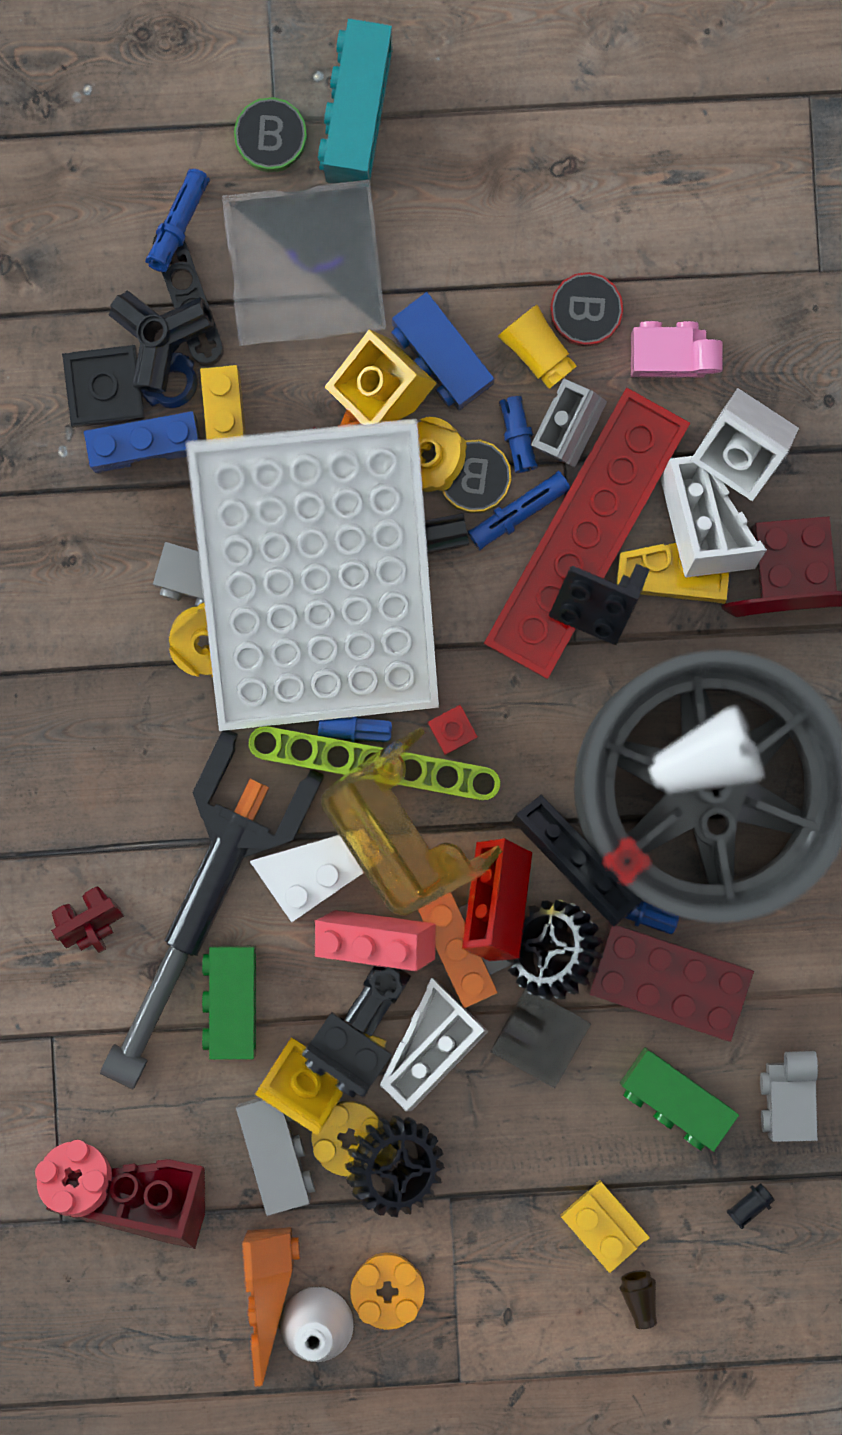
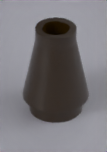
M636 1270L621 1277L622 1285L619 1289L634 1319L635 1327L637 1329L654 1327L657 1324L656 1280L651 1278L650 1272L647 1270Z

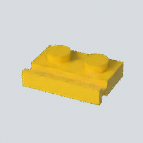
M601 1180L560 1214L561 1218L609 1273L636 1251L637 1247L650 1238Z

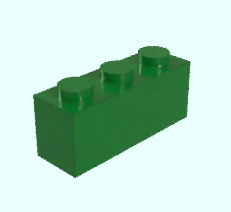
M212 945L209 947V954H203L202 961L203 976H209V991H203L202 996L203 1013H209V1028H203L202 1048L203 1050H209V1059H254L256 1057V945Z
M646 1047L643 1048L620 1081L621 1086L626 1089L623 1094L624 1097L640 1108L644 1103L656 1110L653 1117L669 1129H672L674 1125L687 1132L683 1138L700 1151L706 1146L714 1152L739 1116L735 1110Z

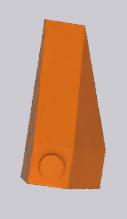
M292 1227L247 1230L242 1242L246 1292H251V1296H249L248 1319L254 1331V1334H251V1351L255 1387L263 1385L294 1260H300L299 1237H292Z

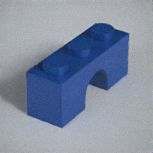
M193 411L84 431L90 468L95 473L131 467V463L145 459L166 458L170 460L187 457V442L201 441L197 417Z

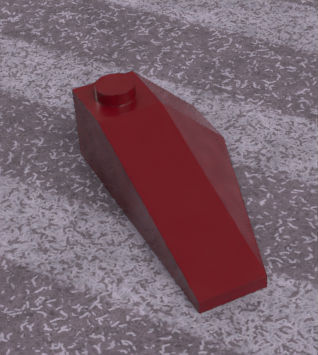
M171 1159L157 1160L156 1163L136 1165L134 1163L123 1165L120 1168H112V1178L108 1183L106 1190L108 1194L105 1201L94 1212L83 1217H73L153 1240L195 1249L205 1216V1168ZM81 1171L78 1173L71 1172L66 1180V1185L71 1184L74 1188L79 1185L78 1178L82 1175Z

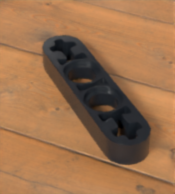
M155 235V237H154L153 245H154V243H155V241H156L157 235ZM184 241L183 245L177 248L176 254L179 261L186 257L187 262L175 263L166 272H162L173 306L178 308L201 297L209 308L186 241ZM187 271L192 275V284L187 289L179 290L172 285V277L176 272ZM215 323L214 329L205 332L209 344L216 343L217 346L212 349V356L206 357L204 353L197 354L196 350L201 348L199 336L186 341L194 360L203 366L216 364L223 355V344Z

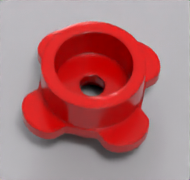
M623 838L620 841V846L613 853H607L604 856L605 867L613 869L619 875V881L625 885L632 884L635 880V875L641 870L648 869L651 864L650 857L647 854H642L635 847L636 843L631 838ZM624 858H630L631 863L625 865L623 862Z

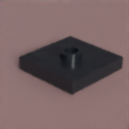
M135 345L62 354L72 428L145 419L142 392L140 389L133 387L138 358Z

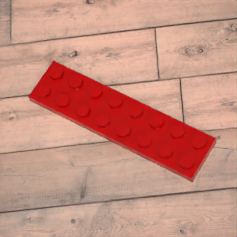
M626 387L484 641V645L541 677L549 678L576 628L549 616L570 566H575L604 579L689 427L690 422Z

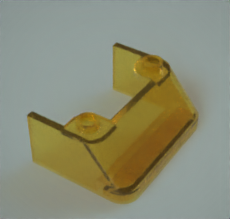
M422 727L375 753L334 782L324 791L321 797V806L328 819L385 906L397 915H408L481 876L502 853L498 845L469 861L463 851L452 843H441L429 849L390 789L404 778L406 766L400 755L405 753L425 734Z

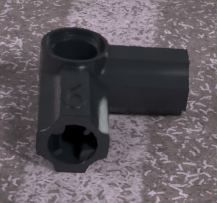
M374 965L363 983L365 987L352 1004L344 1020L361 1032L372 1036L391 1003L395 1004L411 975L401 969Z

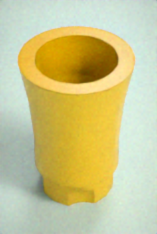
M538 304L524 313L497 336L519 356L537 379L541 377L548 389L577 367L568 357L569 352L547 323Z

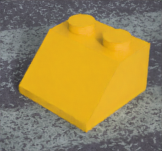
M369 329L326 384L325 388L362 424L399 421L415 412L437 383L390 338Z

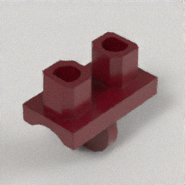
M96 886L85 892L82 896L88 908L83 913L77 915L70 904L62 905L52 911L56 928L51 931L57 941L60 940L66 949L77 943L81 951L91 945L94 946L98 953L106 950L103 939L114 933L110 924L124 917L121 908L110 897L108 898L100 887Z

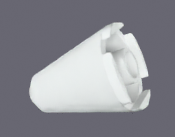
M733 706L725 709L654 756L655 765L650 766V772L658 789L664 787L667 793L755 782L762 779L764 776L762 765L754 742H751L746 731L749 729L739 708Z
M308 1287L295 1294L286 1303L280 1318V1332L285 1345L297 1357L311 1362H322L336 1357L347 1347L353 1334L354 1321L350 1307L339 1293L326 1287Z

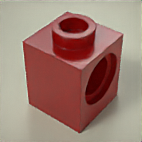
M461 705L427 722L444 755L478 738Z

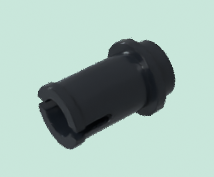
M761 1183L756 1187L752 1185L750 1187L752 1191L731 1209L727 1210L729 1216L741 1229L765 1208L768 1210L772 1208L770 1204L775 1199Z

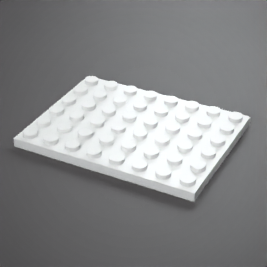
M416 419L187 442L219 731L439 708Z

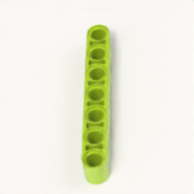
M273 727L257 728L251 733L249 738L251 753L262 760L476 800H489L500 789L498 774L494 770L483 766ZM263 733H271L276 739L275 749L268 754H262L256 747L257 738ZM299 740H307L313 747L312 755L304 761L297 760L292 753L293 745ZM336 746L344 747L349 753V760L343 767H333L328 760L330 750ZM378 753L384 757L385 768L381 773L370 774L366 771L364 761L369 754ZM415 760L421 765L422 773L417 780L407 781L401 776L400 768L405 761ZM445 766L452 767L458 774L456 784L450 788L440 786L436 779L439 769ZM480 773L490 775L494 781L492 791L486 795L477 793L473 788V780Z

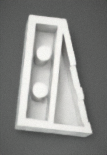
M693 456L670 458L660 479L685 578L755 569L766 552V548L761 541H756L746 525L748 520L742 512L739 513L728 497L730 492L725 484L690 461Z
M361 828L254 859L250 862L290 921L293 922L379 863L384 857L365 829Z
M431 978L423 999L415 1011L402 1042H400L380 1085L406 1111H412L489 1031L466 1008H463L462 1004L436 979Z

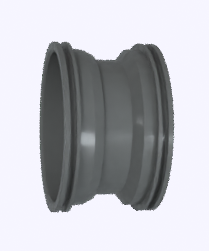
M714 650L686 654L665 661L619 689L599 710L585 734L578 753L574 776L575 807L583 836L586 842L604 859L607 853H613L620 846V841L623 838L633 839L636 843L635 847L642 854H646L693 828L708 884L691 883L674 878L650 864L648 869L641 870L635 875V880L632 884L626 886L648 904L669 913L698 921L735 922L757 918L774 912L796 900L818 882L829 869L842 847V727L827 702L812 686L786 667L769 659L737 651ZM705 690L732 693L761 706L774 718L748 732L751 742H754L762 768L789 737L793 741L801 761L804 776L802 811L756 782L718 786V789L712 792H705L703 788L667 793L665 788L661 787L659 790L666 794L626 834L615 802L614 780L616 765L657 788L650 772V766L655 765L654 756L665 749L628 742L626 738L640 719L661 702L680 694L681 738L715 717ZM715 813L722 815L726 821L724 831L718 835L712 834L707 827L709 817ZM737 821L792 834L786 845L769 863L748 876L734 880ZM626 857L623 862L625 865H629L631 860ZM611 869V870L615 873V875L619 878V875H618L613 869Z

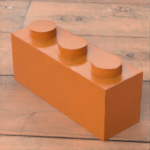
M448 890L418 904L417 909L423 922L435 923V948L463 1008H467L498 993L482 958L462 949L465 921L451 891Z

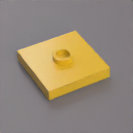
M291 1037L255 1095L318 1135L344 1092L336 1087L338 1080L326 1072L322 1077L305 1065L307 1058L301 1054L306 1049V1046Z

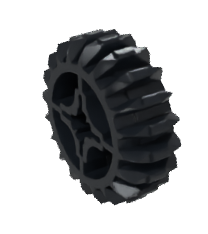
M560 899L555 900L554 903L542 900L540 908L535 905L529 906L530 916H524L519 959L507 960L510 963H514L508 971L512 976L518 977L515 983L519 987L526 989L528 994L536 997L540 995L545 1000H552L553 997L560 1000L566 999L567 992L573 995L579 994L578 983L584 986L590 985L587 974L589 972H599L596 966L593 965L594 959L603 958L600 952L595 951L596 947L604 943L600 937L594 936L600 928L597 924L590 922L592 917L588 912L581 911L580 906L574 903L567 904V902ZM568 925L573 932L575 946H572L570 943V932L567 931ZM553 948L555 949V951H549V952L544 951L545 949H547V950H553ZM533 953L537 955V967L540 968V973H538V971L536 970L533 959Z
M392 1115L390 1123L384 1118H378L377 1129L371 1125H365L368 1135L365 1138L359 1135L355 1136L359 1146L357 1149H348V1154L354 1160L345 1164L346 1170L352 1173L346 1178L347 1183L354 1187L351 1191L352 1195L357 1200H361V1205L367 1210L373 1209L380 1216H384L387 1212L391 1217H398L400 1210L405 1214L411 1215L412 1204L415 1203L418 1207H424L422 1198L425 1195L435 1196L434 1191L431 1189L432 1184L442 1183L441 1178L436 1175V1172L445 1169L444 1164L437 1160L444 1153L436 1145L438 1142L437 1137L429 1133L428 1127L424 1124H417L410 1117H406L403 1120L399 1116ZM405 1140L413 1141L417 1149L418 1158H412L408 1155V1149L405 1148ZM371 1174H377L382 1178V1183L385 1184V1192L375 1190Z

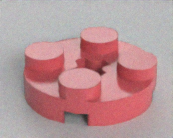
M81 1140L63 1143L51 1150L35 1169L38 1194L42 1202L49 1209L60 1215L71 1217L86 1216L94 1212L105 1201L108 1194L106 1193L108 1183L112 1178L110 1164L98 1149ZM81 1171L82 1175L78 1178L79 1185L74 1188L71 1184L66 1185V1180L71 1172L78 1173Z

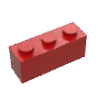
M506 838L476 842L462 949L490 962L519 959L533 852Z

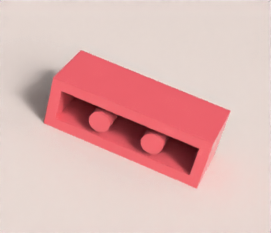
M334 910L315 920V957L417 971L435 960V923Z

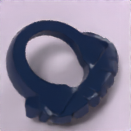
M173 353L169 373L185 374L187 377L186 388L175 397H166L163 395V392L153 393L141 390L146 401L152 407L161 404L165 408H178L190 401L198 386V378L193 370L195 362L183 353Z

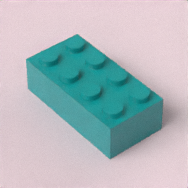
M348 18L346 30H339L336 52H338L337 63H340V67L333 66L330 88L332 89L331 98L334 99V103L327 102L324 125H326L325 134H328V139L321 138L318 152L319 170L325 172L327 183L369 189L393 49L391 25Z

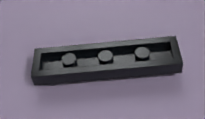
M542 795L515 815L512 821L613 927L642 903L643 900L625 884H622L611 869L605 867L604 859Z

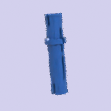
M194 168L188 170L184 183L170 208L167 218L156 230V241L145 259V262L149 263L148 266L156 271L166 272L175 251L185 241L186 236L184 233L200 202L203 192L210 182V178L203 171Z
M557 471L553 476L529 490L503 509L498 507L493 510L494 515L473 529L468 530L467 533L480 551L504 533L508 535L513 533L515 526L568 492L570 485L563 474Z

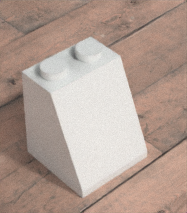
M737 388L690 461L753 501L786 456L799 428Z

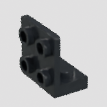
M636 563L631 576L628 577L623 574L619 585L580 568L570 566L549 616L598 639L617 645L639 599L650 569Z
M331 1012L301 1055L307 1058L305 1065L322 1077L327 1072L337 1079L336 1087L352 1098H355L357 1094L364 1098L392 1056V1053Z

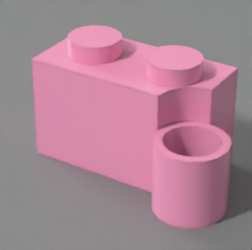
M645 321L640 323V327L633 328L631 333V377L704 378L706 374L723 371V342L706 339V330H699L698 322L684 321L676 323V327H662L661 322Z

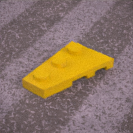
M676 543L660 544L621 552L619 555L617 585H619L623 574L628 577L631 576L637 563L650 569L641 595L724 604L727 601L729 572L685 578Z

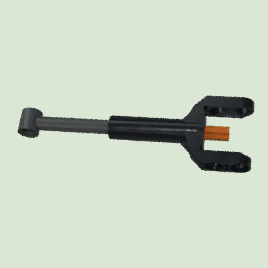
M231 730L221 732L192 792L211 843L164 939L170 947L159 966L121 1047L116 1044L112 1046L100 1071L101 1075L132 1090L140 1079L148 1061L141 1057L185 966L188 955H198L244 857L294 840L324 778L323 774L313 769L310 770L307 777L299 783L275 834L270 833L271 828L254 821L269 790V787L249 778L234 811L220 804H215V806L210 804L235 753V742L238 734Z

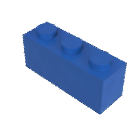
M425 292L392 318V326L395 328L391 331L392 336L403 349L409 346L417 357L413 361L429 376L431 375L439 385L435 390L448 407L454 404L458 411H460L494 384V377L428 292Z

